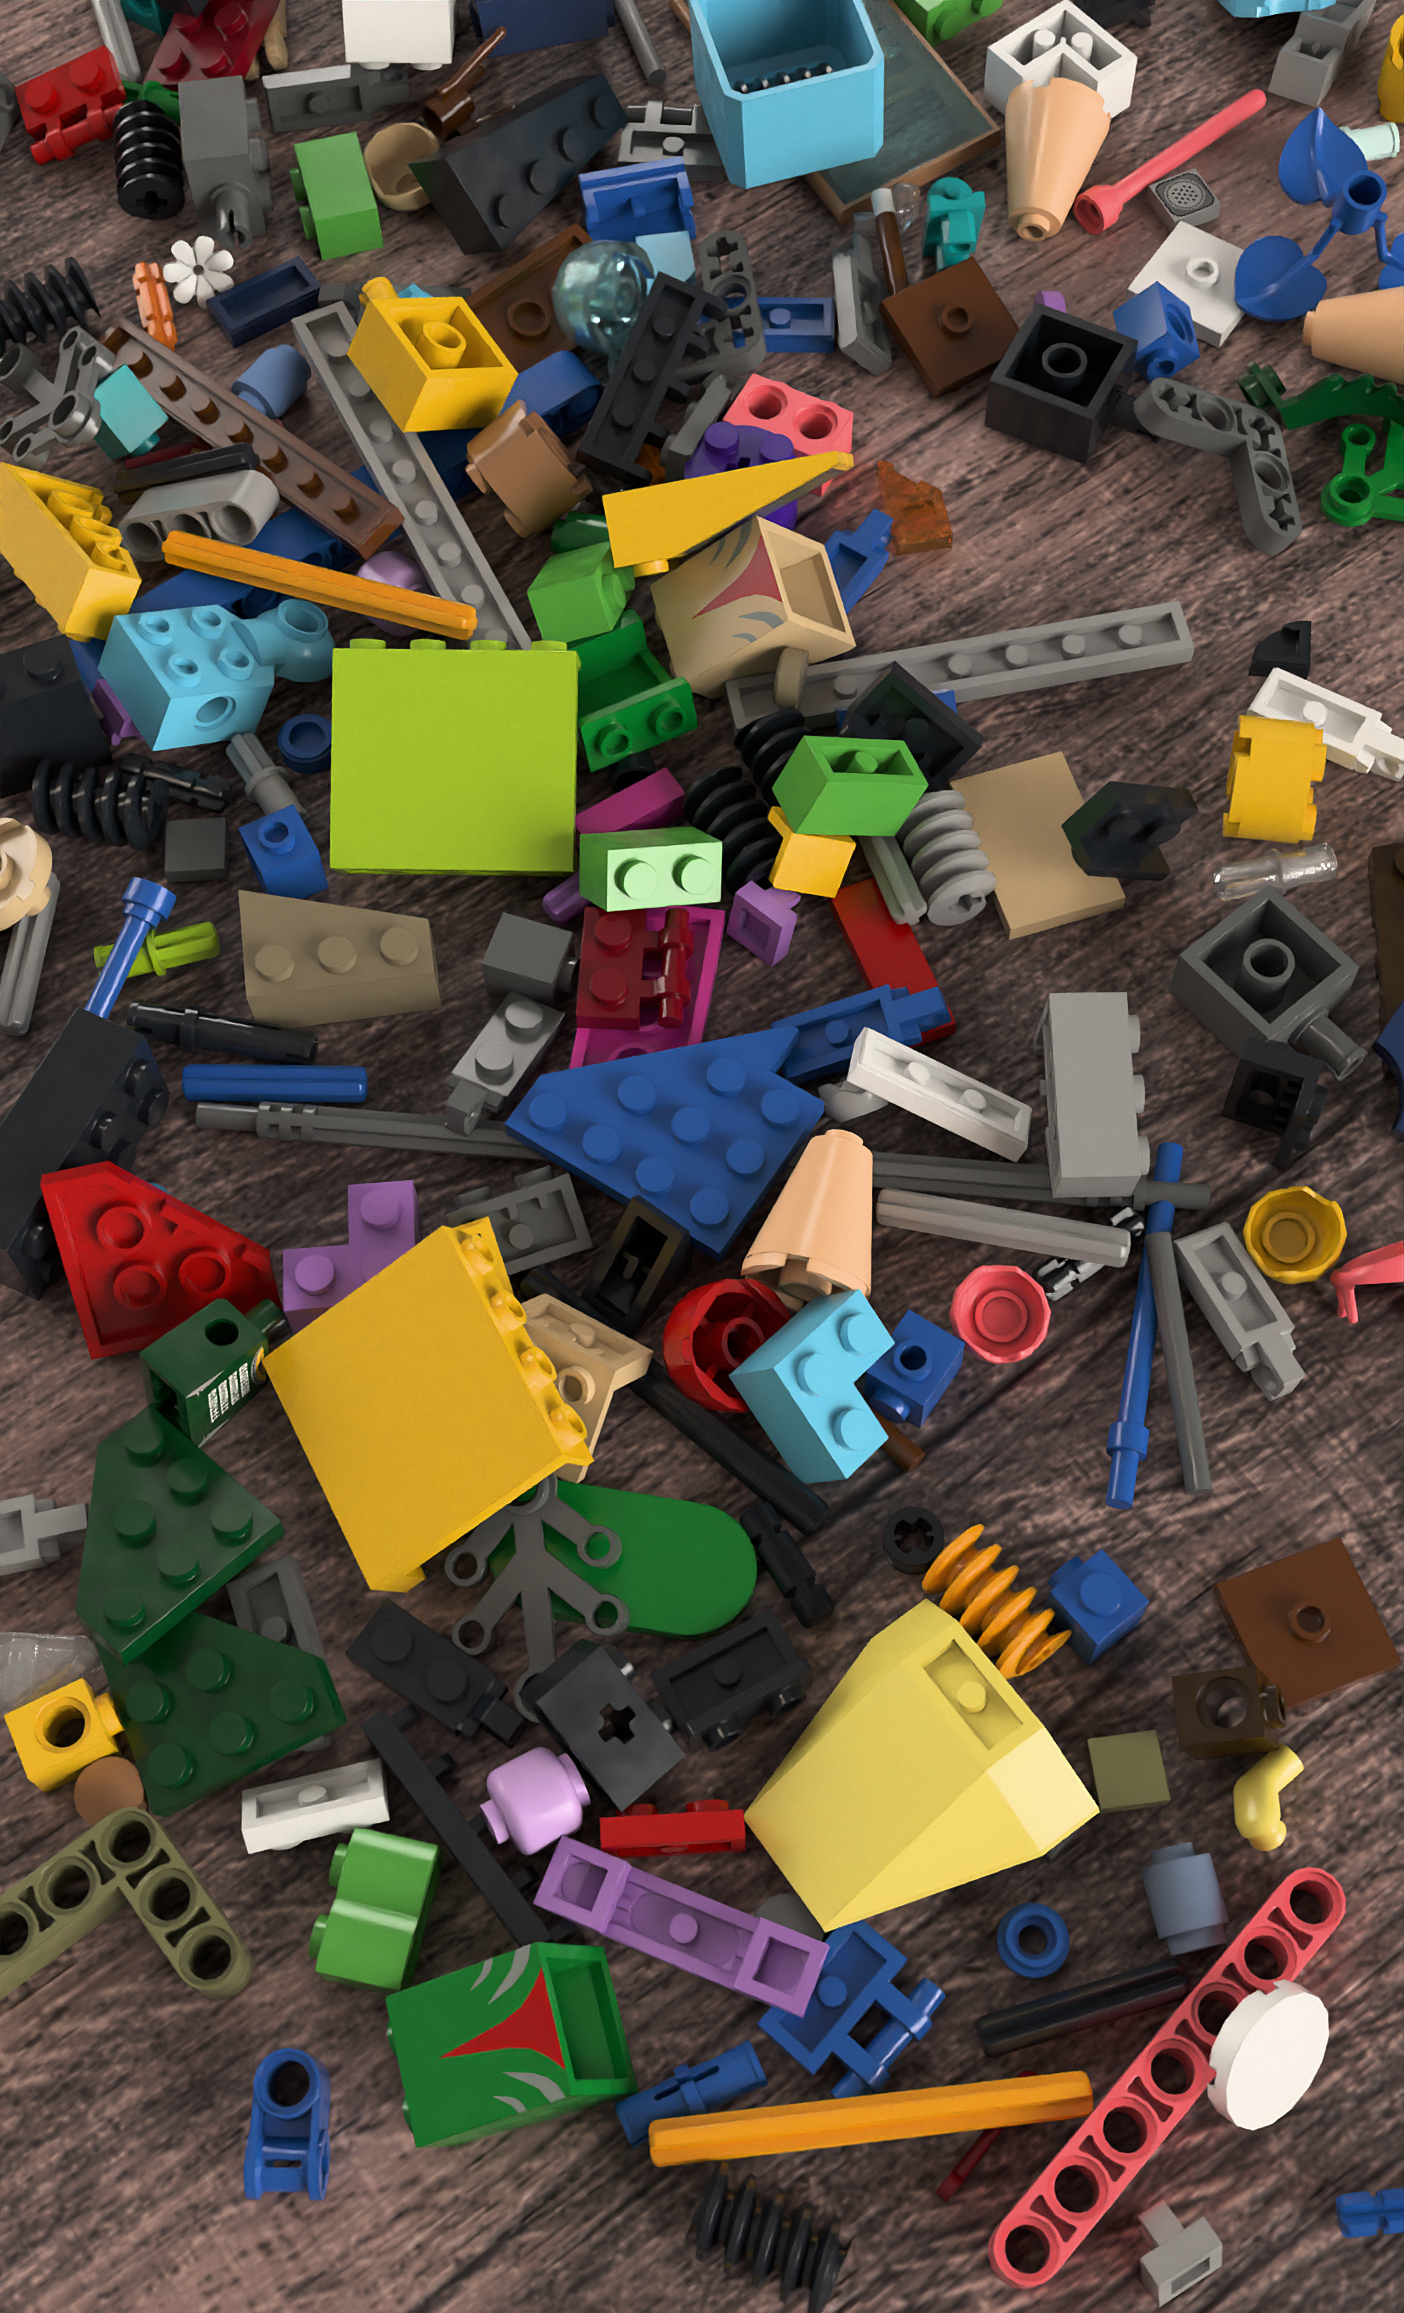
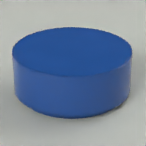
M311 713L297 715L289 719L281 727L278 734V746L284 763L291 770L302 774H314L327 769L331 765L332 723L321 715Z

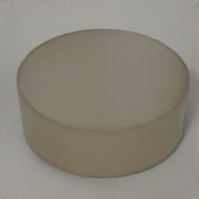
M788 646L786 649H783L778 662L773 689V702H775L776 706L798 709L807 676L808 650Z

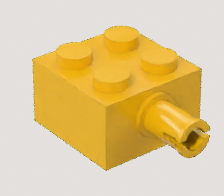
M376 277L368 281L361 289L365 294H359V301L366 309L347 351V355L402 433L483 428L492 423L498 417L518 373L462 297L400 298L387 278Z

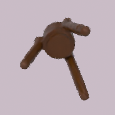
M499 27L447 81L435 89V94L420 104L421 115L425 123L440 140H445L454 133L457 137L464 136L480 127L479 124L488 119L500 116L515 108L514 105L475 120L470 119V115L475 112V106L467 90L484 75L485 69L483 66H480V63L506 36L507 30L505 27Z

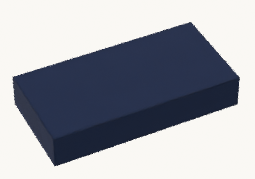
M297 256L205 302L210 317L232 347L236 348L291 321V319L318 308L321 284L301 257Z

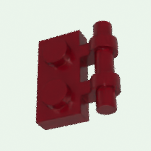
M585 907L576 1006L577 1028L640 1030L641 1008L658 1009V1024L661 1027L675 1029L682 1026L684 1008L690 1004L691 983L686 979L687 959L693 955L695 938L694 933L689 930L690 914L687 910L683 908L668 909L665 913L664 928L658 932L647 931L646 909L607 912L602 908ZM645 960H662L661 977L656 980H643Z

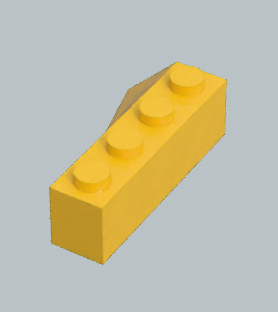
M0 462V554L13 567L14 575L25 582L36 596L35 601L45 608L58 623L57 628L61 633L80 642H90L92 638L107 641L114 616L128 614L142 580L128 550L120 547L122 536L119 529L109 526L112 514L109 507L101 505L104 498L101 489Z

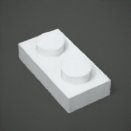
M381 1758L242 1791V1833L248 1854L267 1849L286 1850L297 1846L305 1840L338 1832L353 1833L355 1827L367 1829L373 1824L389 1820L387 1781Z

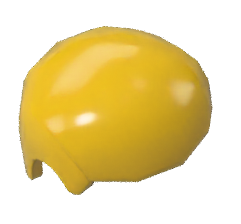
M1292 1186L1287 1189L1281 1188L1270 1191L1250 1207L1242 1231V1237L1246 1251L1258 1270L1277 1282L1290 1285L1316 1281L1337 1264L1346 1242L1347 1231L1342 1210L1336 1201H1330L1307 1186Z

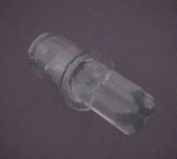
M1327 842L1285 852L1271 848L1264 852L1263 857L1219 866L1212 875V881L1217 897L1223 901L1253 896L1268 884L1279 894L1284 895L1289 888L1334 880L1337 874V860L1331 845L1327 846Z

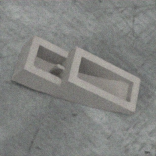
M1336 0V3L1332 6L1320 10L1303 11L1300 14L1295 34L1279 51L1267 92L1317 107L1336 81L1370 18L1376 0Z

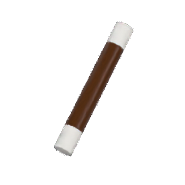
M880 188L872 192L871 201L888 293L891 296L908 288L909 282L892 191L888 188Z

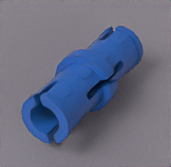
M748 2039L742 2042V2044L727 2050L725 2053L692 2068H688L687 2063L673 2068L675 2076L641 2093H637L622 2101L619 2100L614 2105L632 2149H635L640 2144L649 2141V2124L654 2120L708 2114L707 2112L737 2097L769 2084Z

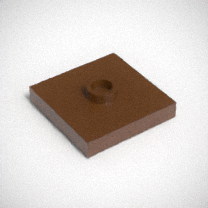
M974 256L881 300L878 309L933 399L995 370L1020 330Z
M1340 1537L1215 1584L1212 1590L1247 1666L1256 1665L1271 1680V1685L1278 1684L1280 1686L1286 1711L1395 1670L1402 1663Z

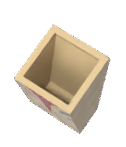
M759 516L751 518L649 585L656 606L655 620L664 634L670 654L669 667L674 679L681 676L684 677L690 684L691 692L712 699L725 696V681L776 672L780 655L787 646L808 650V666L845 653L856 646L825 546Z

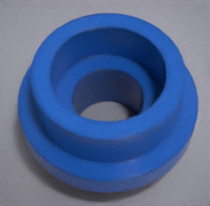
M1024 1903L1009 1910L1002 1918L996 1934L997 1951L1003 1963L1012 1972L1024 1978L1039 1979L1054 1973L1064 1962L1069 1950V1933L1064 1921L1053 1909L1039 1903ZM1026 1929H1034L1040 1932L1045 1940L1044 1951L1036 1955L1026 1953L1020 1947L1019 1934Z

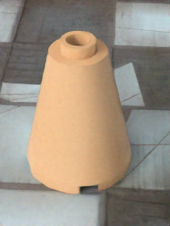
M1050 77L1048 86L1033 88L1034 79L1022 82L1011 90L1004 111L1008 222L1020 237L1029 241H1042L1060 231L1110 127L1111 114L1110 111L1106 114L1103 110L1104 99L1101 95L1082 83L1065 78Z
M1404 286L1320 300L1316 312L1308 311L1306 314L1303 328V345L1311 346L1314 358L1362 373H1370L1372 376L1404 385Z
M832 1129L826 1131L825 1135L815 1136L810 1140L743 1261L740 1276L746 1275L745 1279L757 1280L774 1291L789 1310L799 1312L804 1301L810 1302L813 1298L860 1289L867 1301L870 1299L873 1155L869 1149L863 1146V1140L859 1136L845 1130Z

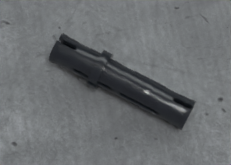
M135 998L130 1006L127 1017V1025L134 1026L128 1029L144 1035L146 1040L179 1045L182 1052L196 1054L198 1049L211 1050L288 1065H314L319 1043L313 1042L319 1038V1033L316 1030L279 1026L278 1024L206 1012L205 1006L189 1004L188 1008H182Z

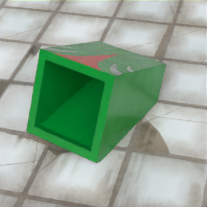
M535 1942L385 1997L389 2015L387 2024L388 2042L394 2055L398 2058L405 2092L402 2102L403 2115L408 2128L413 2133L416 2149L456 2146L639 2093L604 1947Z

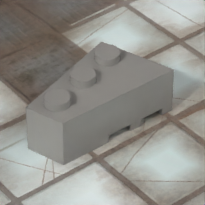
M1127 992L1049 993L1033 1044L1035 1055H1044L1046 1080H1040L1039 1092L1041 1102L1047 1101L1049 1127L1045 1128V1140L1053 1198L1130 1197L1141 1175L1148 1174L1150 1165L1149 1141L1147 1136H1138L1136 1113H1143L1144 1079L1142 1075H1133L1132 1053H1138L1140 1046L1139 1017L1137 1014H1128Z

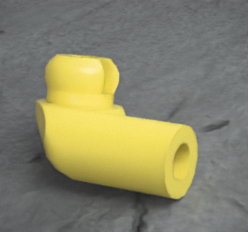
M1279 1743L1280 1750L1269 1751L1237 1780L1233 1790L1237 1829L1242 1837L1248 1838L1254 1849L1259 1851H1271L1280 1846L1284 1841L1286 1826L1280 1820L1278 1792L1304 1770L1297 1755L1283 1743Z

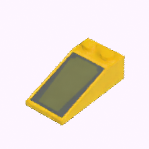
M830 451L602 495L614 567H632L634 577L667 574L680 566L679 559L694 557L755 516L764 518L854 467L853 456L845 452Z

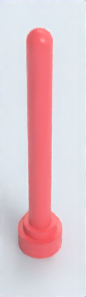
M1260 89L1249 91L1114 185H1093L1075 198L1073 203L1074 214L1079 225L1092 235H1098L1117 222L1124 203L1261 110L1266 103L1265 93Z

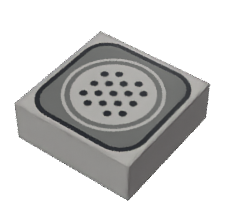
M1195 168L1148 186L1146 200L1170 233L1180 221L1195 227L1219 217L1221 203Z

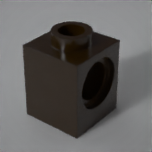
M1256 1665L1171 1676L1179 1747L1195 1760L1280 1750L1277 1729L1286 1728L1287 1726L1283 1693L1278 1684L1271 1685V1680ZM1231 1698H1246L1247 1713L1244 1719L1234 1727L1221 1728L1218 1723V1713L1221 1706Z

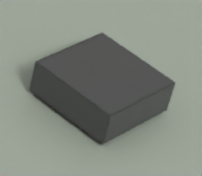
M226 817L166 821L164 872L169 883L228 879L230 828Z

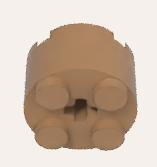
M522 399L517 400L466 444L468 453L465 456L470 463L465 467L468 475L484 494L488 495L493 490L507 507L503 511L504 517L523 539L532 532L537 535L543 533L593 491L585 474L576 479L567 467L575 459L558 436L535 411L527 416L526 402Z

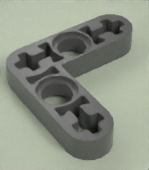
M721 230L705 238L699 247V261L706 292L721 299L732 293L744 294L746 299L740 306L728 309L722 320L710 318V322L697 325L694 334L705 338L710 343L711 348L705 359H697L688 365H679L674 378L686 383L688 386L702 383L713 370H720V372L731 376L748 372L760 365L766 356L767 345L752 264L743 236L735 231ZM729 255L732 272L723 274L720 266V257ZM743 328L745 346L736 348L732 329ZM625 344L618 346L608 358L607 369L610 377Z
M1163 377L1154 379L1136 398L1134 412L1139 422L1149 432L1162 438L1229 458L1243 528L1247 538L1257 549L1268 555H1277L1300 535L1302 523L1283 436L1279 425L1272 416L1258 407Z

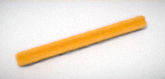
M179 530L169 532L167 540L162 543L161 551L165 553V561L171 565L462 641L471 639L474 630L477 629L476 609L471 605Z
M1082 2071L659 2119L649 2124L650 2157L653 2165L665 2167L1084 2118L1090 2116L1093 2112L1094 2101L1092 2086L1087 2074Z

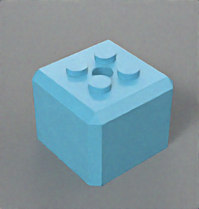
M689 0L695 88L730 183L742 189H748L875 157L883 145L884 54L862 0ZM826 62L830 65L833 73L815 77L818 64ZM801 67H806L813 77L794 82L796 70ZM784 71L792 82L773 87L775 74ZM764 76L771 88L752 92L754 79ZM742 80L750 93L742 94L732 90L734 82Z

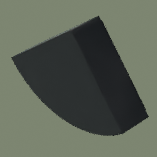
M1311 621L1289 622L1283 625L1281 630L1260 641L1254 650L1248 676L1268 677L1273 668H1279L1307 680L1311 657Z

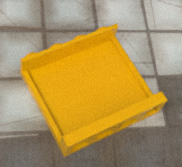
M444 1225L261 1360L370 1590L408 1592L426 1579L420 1566L565 1463L587 1467L594 1462L584 1442V1439L587 1438V1430L582 1419L572 1407L563 1402L553 1383L557 1379V1374L552 1362L541 1349L533 1345L523 1326L527 1322V1316L523 1307L513 1294L503 1288L494 1271L498 1262L493 1250L479 1235H471Z

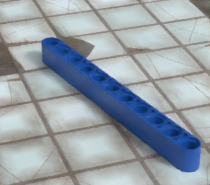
M562 350L517 376L498 417L517 400L522 399L526 402L527 416L535 411L558 438L561 439L591 421L606 387L574 353L569 350ZM486 427L422 431L417 434L454 502L478 488L465 469L470 464L465 456L468 453L466 444ZM365 465L350 473V475L380 495ZM293 508L268 521L252 543L241 546L334 571H340L361 558ZM399 528L382 545L402 534ZM187 569L134 600L128 614L218 604L241 620L256 618L265 611L277 608L282 601L295 597ZM92 638L90 642H80L72 639L69 644L85 685L92 694L96 681L104 679L98 671V665L106 641Z

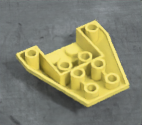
M925 1598L868 1642L744 1813V1820L825 1932L1041 1857L1099 1813V1808L1044 1725L956 1619Z

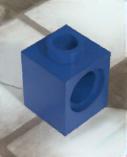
M1158 281L1113 311L1117 333L1139 340L1134 371L1150 383L1159 377L1170 378L1200 358L1190 306Z
M294 804L238 828L250 867L265 894L304 899L329 888L318 848Z

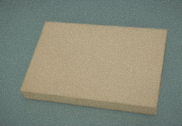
M1062 751L949 782V790H956L962 793L965 806L963 810L969 812L973 820L970 830L978 833L981 840L978 850L985 852L989 860L986 870L993 872L996 877L997 885L990 895L1009 940L1123 908L1126 897L1118 878L1088 876L1073 859L1072 847L1061 825L1085 803Z

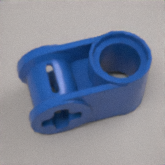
M293 2048L275 2050L266 2056L256 2069L253 2081L251 2127L244 2159V2191L247 2200H259L264 2192L308 2193L311 2201H323L325 2198L330 2168L328 2126L331 2080L324 2063L302 2050ZM302 2064L310 2078L308 2093L295 2106L285 2107L281 2104L276 2094L277 2079L282 2071L290 2065ZM276 2161L302 2162L301 2167L298 2168L273 2166Z

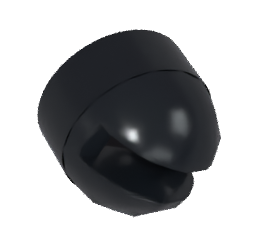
M646 749L639 753H632L622 760L608 766L610 786L618 793L656 773V765L652 754Z

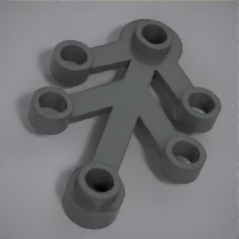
M80 326L71 328L61 340L59 346V353L61 355L54 384L45 377L46 369L41 365L40 357L21 343H16L9 347L0 358V383L14 393L23 392L26 395L31 394L40 402V404L17 417L11 416L0 425V447L11 454L13 461L23 468L33 471L39 470L46 462L50 448L59 443L67 448L75 447L78 444H86L95 437L102 423L100 416L101 405L94 397L97 382L104 379L111 371L115 363V354L96 341L92 335ZM78 368L80 370L76 389L73 390L76 372ZM48 423V427L44 428L35 435L32 433V431H34L35 429Z
M555 1472L536 1484L535 1493L529 1500L520 1501L516 1498L481 1522L464 1545L457 1546L449 1552L444 1564L446 1576L453 1584L466 1588H474L481 1585L490 1573L488 1556L510 1529L514 1527L515 1555L470 1614L463 1615L455 1622L451 1637L453 1644L470 1656L486 1655L494 1648L497 1642L498 1633L496 1627L521 1595L529 1669L518 1679L514 1690V1699L519 1712L528 1720L537 1723L540 1722L518 1695V1692L558 1659L550 1589L585 1617L588 1628L597 1635L604 1637L618 1636L626 1630L630 1622V1610L624 1600L614 1595L601 1594L545 1549L542 1520L577 1545V1553L580 1559L587 1565L596 1568L610 1567L617 1562L622 1552V1542L615 1531L602 1525H593L557 1497L558 1481ZM605 1534L610 1542L609 1552L604 1558L594 1559L589 1553V1543L596 1535ZM472 1554L477 1560V1570L471 1578L463 1579L458 1573V1563L463 1556ZM611 1602L617 1608L618 1619L612 1627L603 1629L597 1621V1612L603 1604ZM479 1622L484 1628V1639L478 1647L471 1648L465 1641V1631L470 1624Z

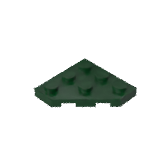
M152 1405L147 1406L98 1445L75 1610L80 1625L124 1667L284 1535L281 1520Z
M195 1611L189 1613L126 1667L118 1662L94 1638L153 1815L167 1818L348 1722L323 1658Z

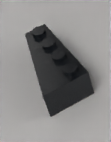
M603 73L563 79L516 104L512 110L488 119L479 124L480 127L464 136L453 138L440 145V149L429 155L420 156L407 163L464 255L501 252L510 245L623 126L628 117Z

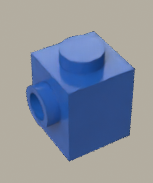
M908 1309L891 1334L895 1344L866 1371L864 1395L870 1398V1405L886 1419L899 1424L906 1420L920 1429L961 1368L966 1343Z
M1101 1549L1086 1562L1078 1555L1074 1556L1050 1577L1047 1583L1051 1586L1052 1590L1049 1592L1043 1610L1051 1607L1054 1609L1056 1614L1050 1624L1058 1633L1068 1629L1072 1631L1071 1636L1066 1642L1084 1663L1089 1666L1139 1624L1149 1600L1105 1551Z

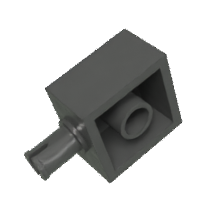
M242 75L179 82L183 162L202 236H207L213 241L217 240L220 246L230 251H235L234 238H239L240 250H243L251 244L252 236L267 234L265 212L274 211L269 177L262 178V173L271 172L267 142L265 138L261 139L260 136H255V132L262 131L257 98H247Z
M1270 884L1266 885L1179 955L1169 993L1239 1059L1247 1037L1260 1041L1276 1040L1294 1047L1301 1044L1312 1056L1324 1060L1323 1066L1340 1082L1361 1064L1367 1054L1363 1047H1359L1328 1018L1330 1014L1345 1003L1360 966Z

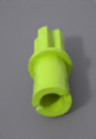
M203 922L162 933L149 929L127 978L156 972L160 977L167 975V968L218 956L220 954V940L216 928L211 922ZM114 944L94 947L96 968L104 967Z

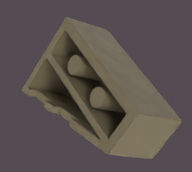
M238 890L246 998L255 1021L296 1028L442 1008L437 957L427 918Z

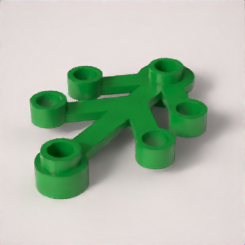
M1385 417L1383 418L1382 428L1387 434L1383 469L1369 477L1364 475L1365 462L1371 456L1375 444L1376 435L1369 426L1359 423L1351 424L1343 430L1338 446L1339 454L1343 458L1342 471L1324 486L1320 496V508L1330 521L1347 527L1362 525L1372 517L1404 522V499L1385 496L1395 489L1404 490L1403 426ZM1350 441H1358L1363 445H1355Z

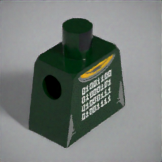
M266 1298L245 1315L237 1310L227 1299H216L139 1353L148 1406L152 1405L194 1444L202 1448L268 1384L270 1378L261 1360L269 1354L268 1346L290 1328L284 1313L276 1304Z

